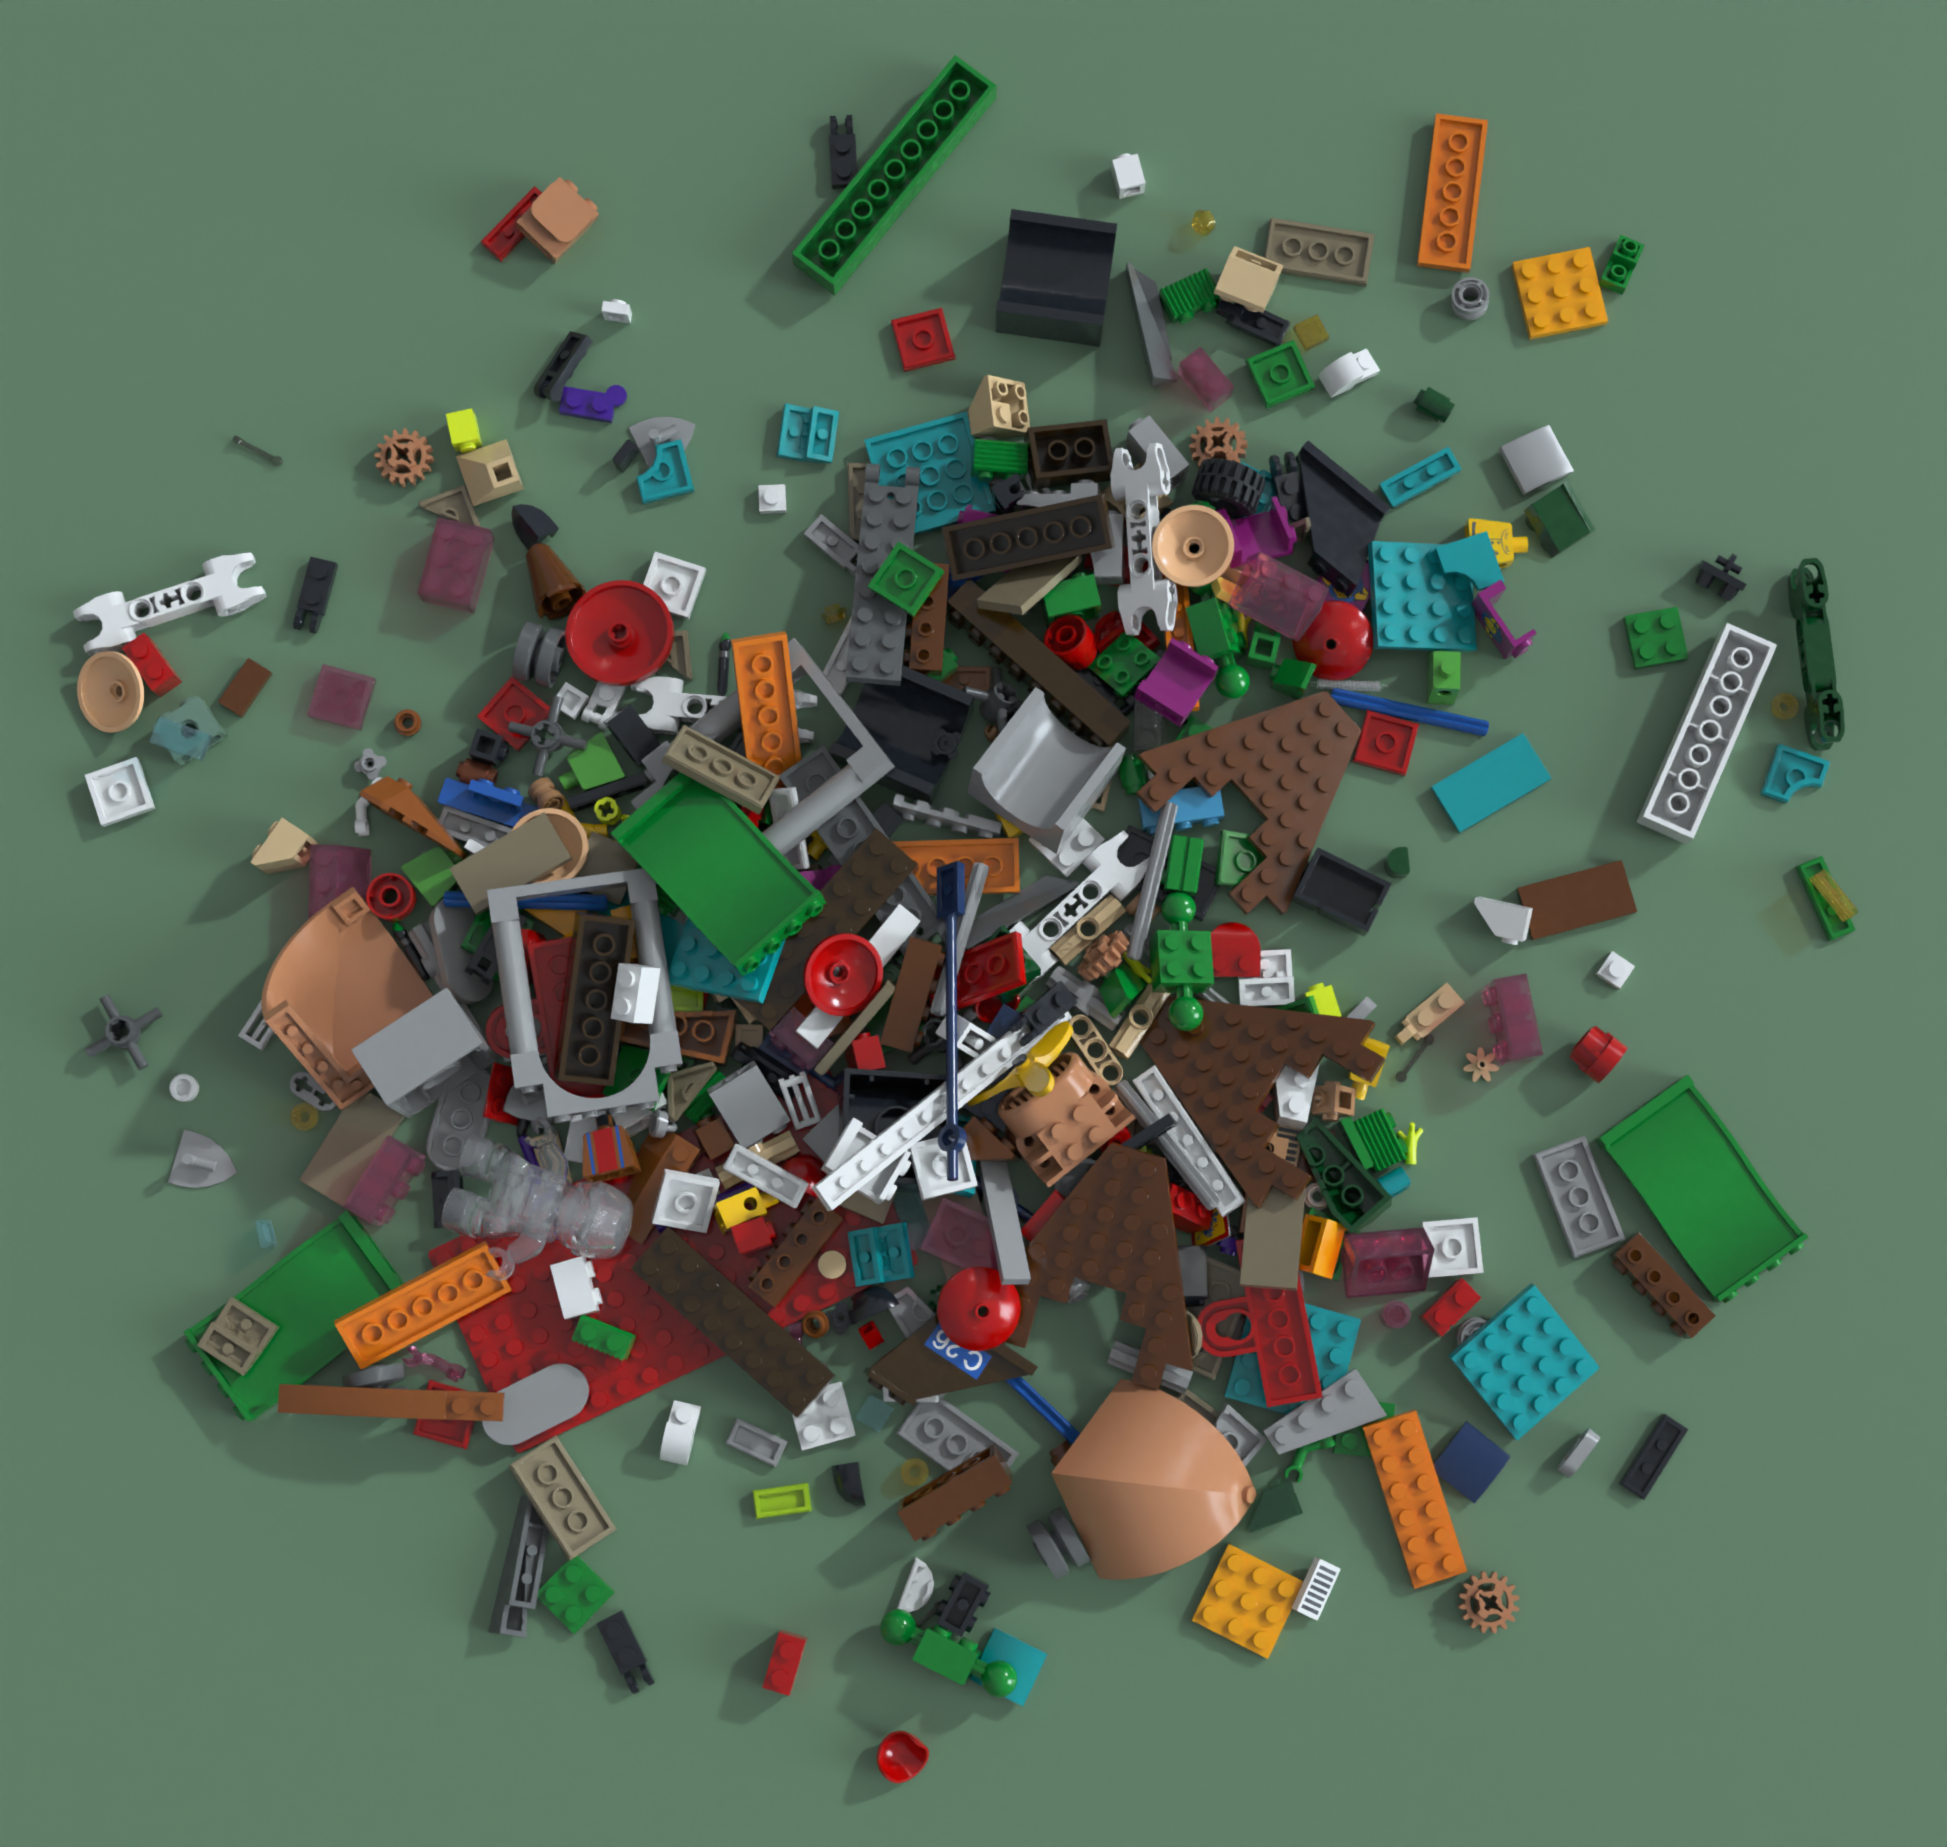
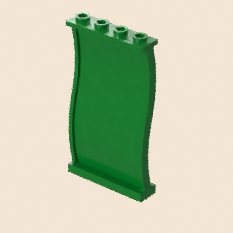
M681 772L611 832L617 844L640 865L711 944L735 967L742 977L747 972L751 973L756 970L764 957L775 953L780 948L781 942L789 935H795L802 928V924L810 917L818 915L822 911L823 905L826 904L822 893L816 890L790 864L731 799Z
M1685 1075L1596 1138L1595 1142L1608 1154L1632 1185L1682 1260L1710 1294L1711 1300L1713 1302L1723 1301L1727 1303L1738 1295L1736 1290L1742 1285L1749 1287L1760 1279L1758 1274L1764 1269L1771 1271L1782 1263L1780 1258L1786 1253L1793 1255L1804 1247L1802 1242L1808 1236L1798 1228L1762 1181L1725 1124L1693 1085V1080L1689 1075Z
M346 1210L335 1221L286 1255L234 1297L279 1326L269 1344L244 1376L197 1346L210 1324L216 1321L227 1303L193 1327L183 1331L187 1337L185 1343L193 1353L198 1352L203 1359L201 1365L210 1376L214 1374L219 1381L217 1387L225 1398L230 1397L234 1402L233 1410L242 1421L246 1419L247 1422H254L259 1416L278 1403L279 1384L303 1385L348 1349L334 1324V1320L403 1285L404 1282L354 1213Z

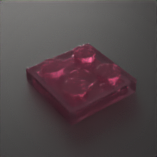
M323 664L307 715L314 719L361 731L376 679Z

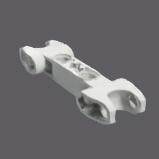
M1150 443L1147 448L1146 462L1141 468L1135 470L1128 449L1117 448L1114 452L1110 475L1111 490L1116 501L1126 500L1131 582L1130 584H1122L1118 587V608L1126 635H1139L1142 617L1148 610L1152 609L1155 612L1160 631H1173L1178 605L1176 584L1170 579H1162V572L1154 560L1152 551L1153 536L1160 523L1158 496L1169 494L1171 486L1170 471L1162 444ZM1145 507V515L1140 519V511ZM1146 561H1148L1149 567L1147 571L1144 573L1143 565Z
M252 553L222 555L210 559L202 564L204 577L187 581L125 602L123 592L118 591L95 597L73 611L75 619L79 622L101 620L102 622L100 635L83 645L85 653L90 656L104 651H124L122 647L136 638V631L153 627L215 606L217 615L221 617L246 610L267 597L262 586L240 588L237 586V579L240 573L256 564L254 555ZM201 591V596L197 600L192 601V593ZM173 600V602H171V607L167 608L169 606V601ZM148 607L150 610L149 614L140 618V611Z
M657 676L647 678L630 686L633 691L650 695L653 698L652 709L639 716L653 734L677 735L679 722H697L709 712L708 704L713 709L726 696L682 693L684 681L671 677ZM793 689L796 710L817 706L818 697L816 695ZM698 703L703 706L698 714H691L689 712V707L692 704ZM798 728L800 743L814 742V732Z
M1124 830L1101 844L1084 860L1083 864L1092 874L1034 929L1030 931L1020 921L1009 931L1010 933L1014 931L1021 933L1023 948L1041 968V975L1037 976L1027 986L1041 979L1056 965L1059 960L1052 954L1050 947L1072 929L1081 918L1093 910L1110 892L1119 902H1122L1137 888V885L1144 878L1149 858L1135 867H1126L1117 858L1118 848L1129 836ZM1090 886L1098 891V896L1092 900L1086 899L1083 895V890ZM1078 896L1082 904L1076 908V916L1069 915L1066 917L1065 907L1073 908L1077 904L1075 897ZM1047 924H1055L1059 932L1054 937H1048L1043 932L1044 927Z

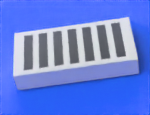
M1314 1557L1292 1609L1318 1621L1341 1569Z

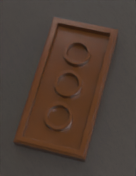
M1622 860L1516 889L1521 906L1533 908L1528 928L1531 941L1637 912Z

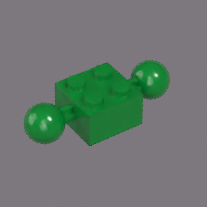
M1212 582L1204 586L1189 587L1202 600L1200 603L1186 607L1197 652L1199 655L1211 658L1215 665H1220V670L1215 678V686L1220 695L1228 699L1240 698L1247 692L1250 679L1246 670L1235 663L1236 658L1246 655L1244 647L1247 646L1245 636L1242 631H1239L1237 624L1240 621L1238 610L1235 606L1215 597L1211 587Z
M1176 891L1168 894L1161 904L1162 916L1167 923L1171 924L1172 930H1157L1149 939L1152 992L1176 993L1177 999L1171 1003L1168 1010L1169 1020L1176 1029L1191 1031L1201 1024L1204 1015L1203 1008L1200 1002L1193 998V993H1206L1214 984L1210 931H1188V923L1195 916L1196 905L1190 895L1185 892Z
M903 1609L890 1610L881 1620L880 1633L887 1643L894 1646H902L909 1642L918 1647L912 1658L913 1661L962 1686L968 1682L972 1674L981 1679L984 1690L993 1697H1006L1014 1691L1017 1685V1673L1014 1667L1003 1660H996L989 1664L980 1660L979 1657L982 1651L977 1649L979 1644L966 1637L958 1640L951 1636L953 1632L939 1624L923 1631L916 1627L913 1616Z

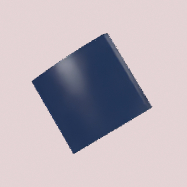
M1466 1421L1449 1440L1448 1445L1435 1459L1433 1464L1436 1474L1475 1504L1511 1456Z

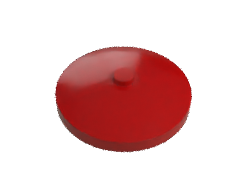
M627 580L609 581L590 589L576 602L566 624V644L574 663L587 677L608 686H628L649 678L665 663L673 646L674 624L665 602L649 587Z

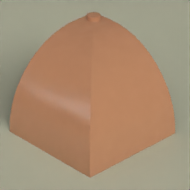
M351 887L314 914L289 939L278 954L267 975L262 992L261 1006L265 1022L339 1109L342 1110L374 1088L373 1083L351 1049L433 997V994L381 921L370 910L355 888Z
M1125 1379L1119 1380L1051 1473L1099 1579L1125 1580L1151 1576L1195 1559L1227 1536L1239 1523L1257 1497L1256 1490L1239 1455L1227 1439L1207 1419L1184 1402L1161 1390Z

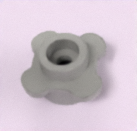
M367 748L363 750V756L360 761L354 764V768L357 772L366 774L368 779L374 780L378 778L383 767L386 766L387 760L384 756H378L374 754L372 749ZM369 762H373L371 767L368 766Z

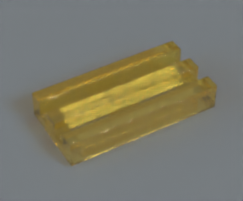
M1826 870L1819 871L1809 879L1843 922L1858 913L1857 908Z

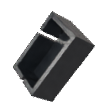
M1318 847L1291 901L1311 911L1317 907L1320 909L1319 915L1365 936L1369 932L1379 911L1378 909L1382 905L1392 883Z

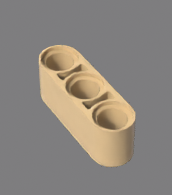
M1084 1015L1074 1016L1069 1021L1070 1025L1073 1026L1076 1022H1083L1086 1024L1088 1031L1084 1035H1077L1073 1032L1070 1039L1090 1069L1103 1078L1109 1087L1116 1086L1123 1077L1122 1066L1092 1021ZM1090 1045H1099L1103 1050L1102 1056L1099 1058L1091 1057L1087 1052ZM1107 1067L1115 1068L1118 1078L1114 1081L1106 1080L1103 1076V1070Z

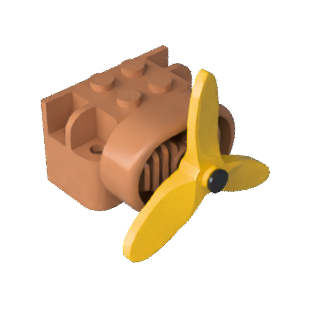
M1068 1021L1055 1025L1027 1054L1017 1056L1012 1061V1065L1015 1068L1006 1078L980 1091L967 1102L968 1106L971 1107L1004 1090L1012 1088L998 1106V1115L1006 1125L1005 1136L1016 1147L1018 1155L1031 1172L1047 1187H1051L1136 1118L1123 1106L1117 1094L1109 1087L1106 1081L1088 1068L1078 1054L1073 1052L1060 1054L1073 1033V1027Z

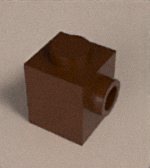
M709 1115L696 1122L698 1127L692 1130L707 1160H712L735 1146L720 1117L713 1119Z

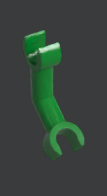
M1333 1435L1297 1448L1291 1465H1288L1284 1470V1477L1287 1478L1289 1472L1295 1469L1298 1471L1296 1482L1299 1483L1303 1478L1301 1469L1307 1453L1336 1446Z

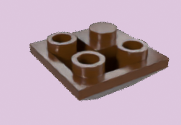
M973 1117L964 1126L963 1129L967 1135L966 1143L972 1161L1019 1162L1022 1159L1017 1154L1016 1147L1008 1138L1003 1136L1001 1139L997 1135L1000 1130L989 1119L987 1120L983 1117L980 1120Z

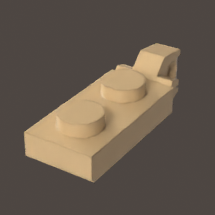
M1445 983L1405 1017L1401 1022L1405 1028L1394 1038L1400 1045L1404 1044L1412 1036L1416 1041L1424 1038L1460 1008L1464 1001L1448 983Z

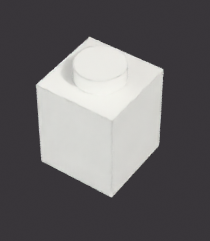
M1126 153L1113 159L1111 172L1118 198L1121 199L1144 193L1146 182L1138 154L1130 155Z

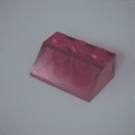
M1258 552L1247 557L1228 606L1295 641H1299L1320 613L1329 588L1272 557Z
M310 845L308 920L351 887H354L367 903L366 892L371 881V849L343 845Z
M1424 1227L1353 1233L1351 1235L1345 1234L1341 1261L1346 1297L1354 1298L1425 1291L1435 1249Z

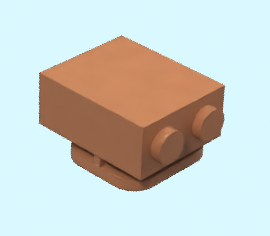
M561 177L551 183L516 222V228L554 264L595 223L599 216L597 206L588 198L584 200L577 193L578 188L570 180L566 179L564 181Z

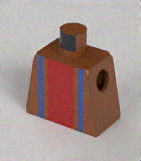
M605 1114L596 1117L597 1130L585 1133L583 1136V1178L590 1184L641 1173V1168L628 1132L622 1125L613 1126L611 1115Z

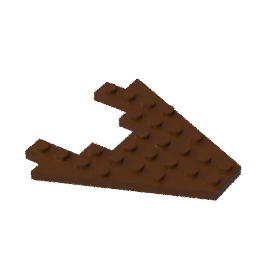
M1326 691L1142 752L1137 757L1154 776L1135 794L1154 814L1191 779L1195 781L1209 798L1213 797L1230 781L1265 820L1246 838L1263 856L1264 860L1242 879L1227 896L1244 914H1248L1265 897L1280 915H1283L1288 910L1362 730Z
M1169 996L1140 1040L1141 1045L1255 1207L1260 1209L1273 1187L1297 1201L1312 1177L1266 1149L1279 1125L1257 1112L1285 1066L1310 1079L1323 1057L1371 1084L1386 1061L1381 1055L1363 1046L1375 1027V1023L1365 1019L1198 1000L1204 1012L1201 1024L1194 1030L1181 1031L1176 1029L1169 1020V1007L1177 999L1176 997Z
M1112 1142L1025 1248L1031 1280L1029 1284L1014 1285L1020 1299V1318L1014 1332L1005 1342L1025 1348L1040 1296L1067 1303L1074 1277L1127 1293L1120 1320L1146 1328L1131 1382L1159 1390L1166 1364L1189 1371L1193 1368L1167 1163L1164 1157Z

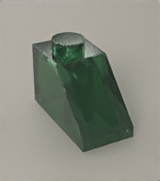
M1281 1477L1267 1482L1268 1488L1261 1491L1247 1523L1248 1532H1255L1303 1513L1291 1481L1287 1480L1284 1482Z

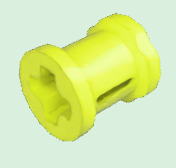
M604 797L598 800L594 807V812L602 824L612 826L619 822L622 814L621 809L612 798ZM609 806H611L613 814L608 813L605 817L602 810H608Z

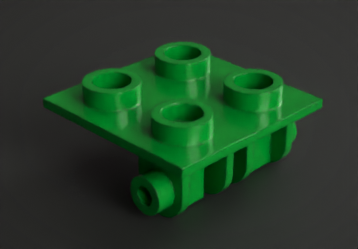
M1124 631L1087 667L1114 689V694L1121 699L1123 696L1127 697L1135 685L1139 686L1140 680L1146 679L1145 676L1155 668L1161 658L1134 636L1126 635Z

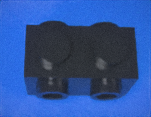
M963 1571L961 1576L956 1574L948 1588L953 1591L949 1600L942 1599L935 1612V1615L939 1616L937 1624L960 1637L963 1636L965 1631L970 1633L977 1621V1618L973 1616L978 1606L983 1608L991 1594L987 1591L989 1584L966 1571Z

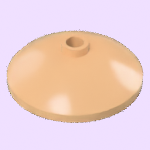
M1201 505L1182 506L1168 513L1157 526L1152 541L1153 557L1160 571L1172 582L1187 587L1204 586L1218 579L1229 567L1234 553L1233 534L1227 521L1215 510ZM1194 544L1200 547L1197 553L1190 552V547Z
M104 651L91 656L83 665L77 682V696L80 708L91 725L103 732H121L131 727L138 719L144 702V687L138 669L128 657L118 652Z
M554 808L539 809L521 818L512 831L545 812L573 859L534 883L575 878L583 869L589 852L587 834L580 822L571 814Z

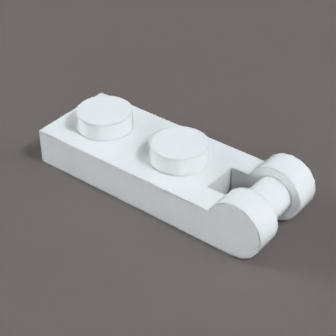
M597 683L589 703L582 713L581 721L588 724L593 722L598 724V728L607 731L608 728L603 721L616 713L627 686H608ZM598 706L606 709L603 715L596 712Z

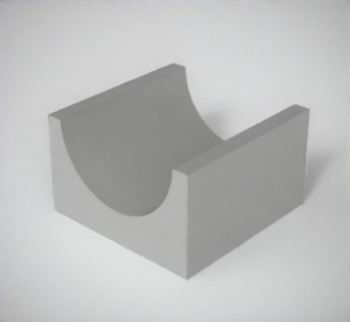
M1035 687L973 767L967 793L1057 854L1116 776L1126 748L1118 742L1113 747H1099L1073 734L1051 713L1045 702V693Z
M447 987L351 1049L385 1104L409 1119L439 1100L443 1091L444 1081L451 1076L452 1080L446 1093H449L478 1074L476 1072L478 1071L477 1068L481 1070L486 1069L493 1062L501 1059V1056L490 1047L485 1031L468 1005H459ZM464 1067H471L473 1071H466Z

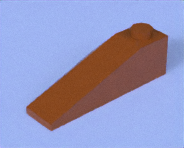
M386 776L359 793L362 798L382 813L460 858H466L467 854L422 799L411 790L413 785L399 777L396 781Z
M666 1132L663 1138L651 1137L648 1134L641 1145L638 1156L641 1173L633 1175L619 1230L643 1245L655 1227V1224H652L651 1218L664 1170L669 1169L690 1173L703 1151L674 1132Z

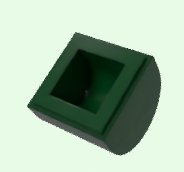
M1407 847L1394 848L1385 858L1384 869L1389 876L1405 878L1410 873Z

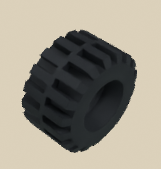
M1219 458L1205 459L1201 462L1191 494L1197 501L1209 502L1210 505L1215 507V511L1226 509L1227 514L1231 516H1252L1256 513L1266 482L1259 473L1241 463Z

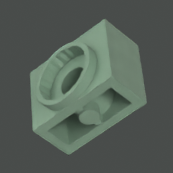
M199 696L185 699L180 703L178 709L172 713L166 712L157 718V722L152 725L174 760L181 766L196 756L204 754L213 745L227 737L205 701ZM192 727H196L195 736L187 739V731Z

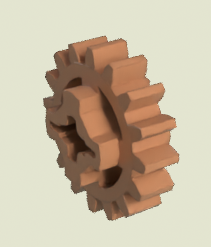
M1216 417L1215 423L1212 424L1206 419V427L1203 428L1198 425L1196 427L1198 435L1191 434V441L1193 443L1189 444L1190 452H1193V462L1199 461L1198 468H1200L1201 462L1205 459L1219 458L1241 463L1239 458H1246V451L1244 449L1248 448L1247 440H1243L1246 438L1245 432L1239 431L1238 423L1231 426L1229 418H1226L1224 423H1220L1219 417ZM1234 439L1236 441L1235 451L1231 447ZM1202 442H1205V446H1207L1204 449V453L1201 451Z
M407 428L403 429L402 434H398L396 430H393L392 438L384 435L386 443L377 444L381 453L374 454L376 460L380 461L375 465L379 471L383 470L381 472L384 479L390 477L389 481L392 485L399 481L402 488H405L407 481H410L413 486H416L415 479L417 478L424 481V471L430 473L432 471L428 463L434 462L433 456L429 455L433 452V449L430 445H426L428 443L427 439L424 436L419 438V433L416 430L409 435ZM391 450V458L387 462L388 454ZM398 452L408 457L411 464H409L407 461H404V459H401ZM421 456V461H420V463H419V465H418V464H417V461H418V458Z
M1118 930L1114 933H1109L1108 936L1102 935L1097 941L1086 948V954L1083 957L1084 959L1081 960V965L1078 966L1077 972L1089 982L1093 978L1097 979L1099 975L1101 977L1106 976L1108 972L1122 962L1121 957L1127 950L1126 947L1130 944L1128 942L1129 939Z
M1480 1571L1479 1579L1474 1575H1470L1472 1583L1470 1585L1467 1583L1461 1584L1466 1591L1465 1593L1457 1594L1458 1597L1463 1599V1603L1458 1604L1457 1607L1465 1609L1466 1612L1461 1618L1463 1620L1471 1619L1469 1624L1471 1628L1474 1629L1479 1624L1480 1632L1485 1633L1487 1627H1489L1492 1633H1497L1498 1625L1505 1630L1507 1629L1505 1623L1507 1619L1515 1621L1511 1613L1512 1611H1519L1520 1608L1513 1605V1601H1517L1520 1598L1518 1595L1511 1594L1516 1588L1515 1585H1505L1508 1579L1506 1576H1502L1497 1580V1572L1492 1571L1490 1577H1487L1485 1571ZM1484 1583H1493V1585H1491L1489 1589L1480 1590L1477 1588L1478 1586ZM1503 1593L1506 1596V1608L1502 1605L1501 1596ZM1479 1595L1488 1598L1492 1597L1491 1601L1498 1610L1493 1607H1485L1486 1604ZM1471 1597L1475 1600L1476 1608L1474 1611H1472L1470 1605ZM1496 1614L1499 1616V1618L1492 1621H1483L1488 1615Z

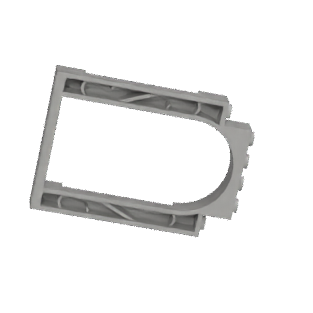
M795 638L788 642L793 684L808 673L863 747L846 760L848 764L762 832L783 856L895 767L804 647ZM737 689L689 728L719 744L741 727ZM666 740L641 760L647 768L644 770V773L653 784L631 801L636 810L680 773L661 762L672 742Z
M634 869L487 890L515 1090H521V1094L538 1092V1087H543L548 1119H554V1123L571 1121L570 1116L581 1114L582 1119L599 1117L598 1112L608 1110L610 1115L622 1114L627 1112L626 1108L637 1106L638 1111L653 1109L654 1104L660 1101L655 1070L660 1069L661 1074L677 1071L678 1066H682L655 881L643 869ZM627 886L631 917L635 920L634 937L638 964L661 968L653 1023H647L650 1040L649 1056L639 1077L623 1091L603 1098L579 1097L563 1090L554 1083L546 1073L539 1057L517 901Z

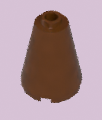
M538 543L531 546L526 554V562L536 612L540 618L543 619V616H547L549 620H556L570 615L576 602L586 593L585 587L549 545Z

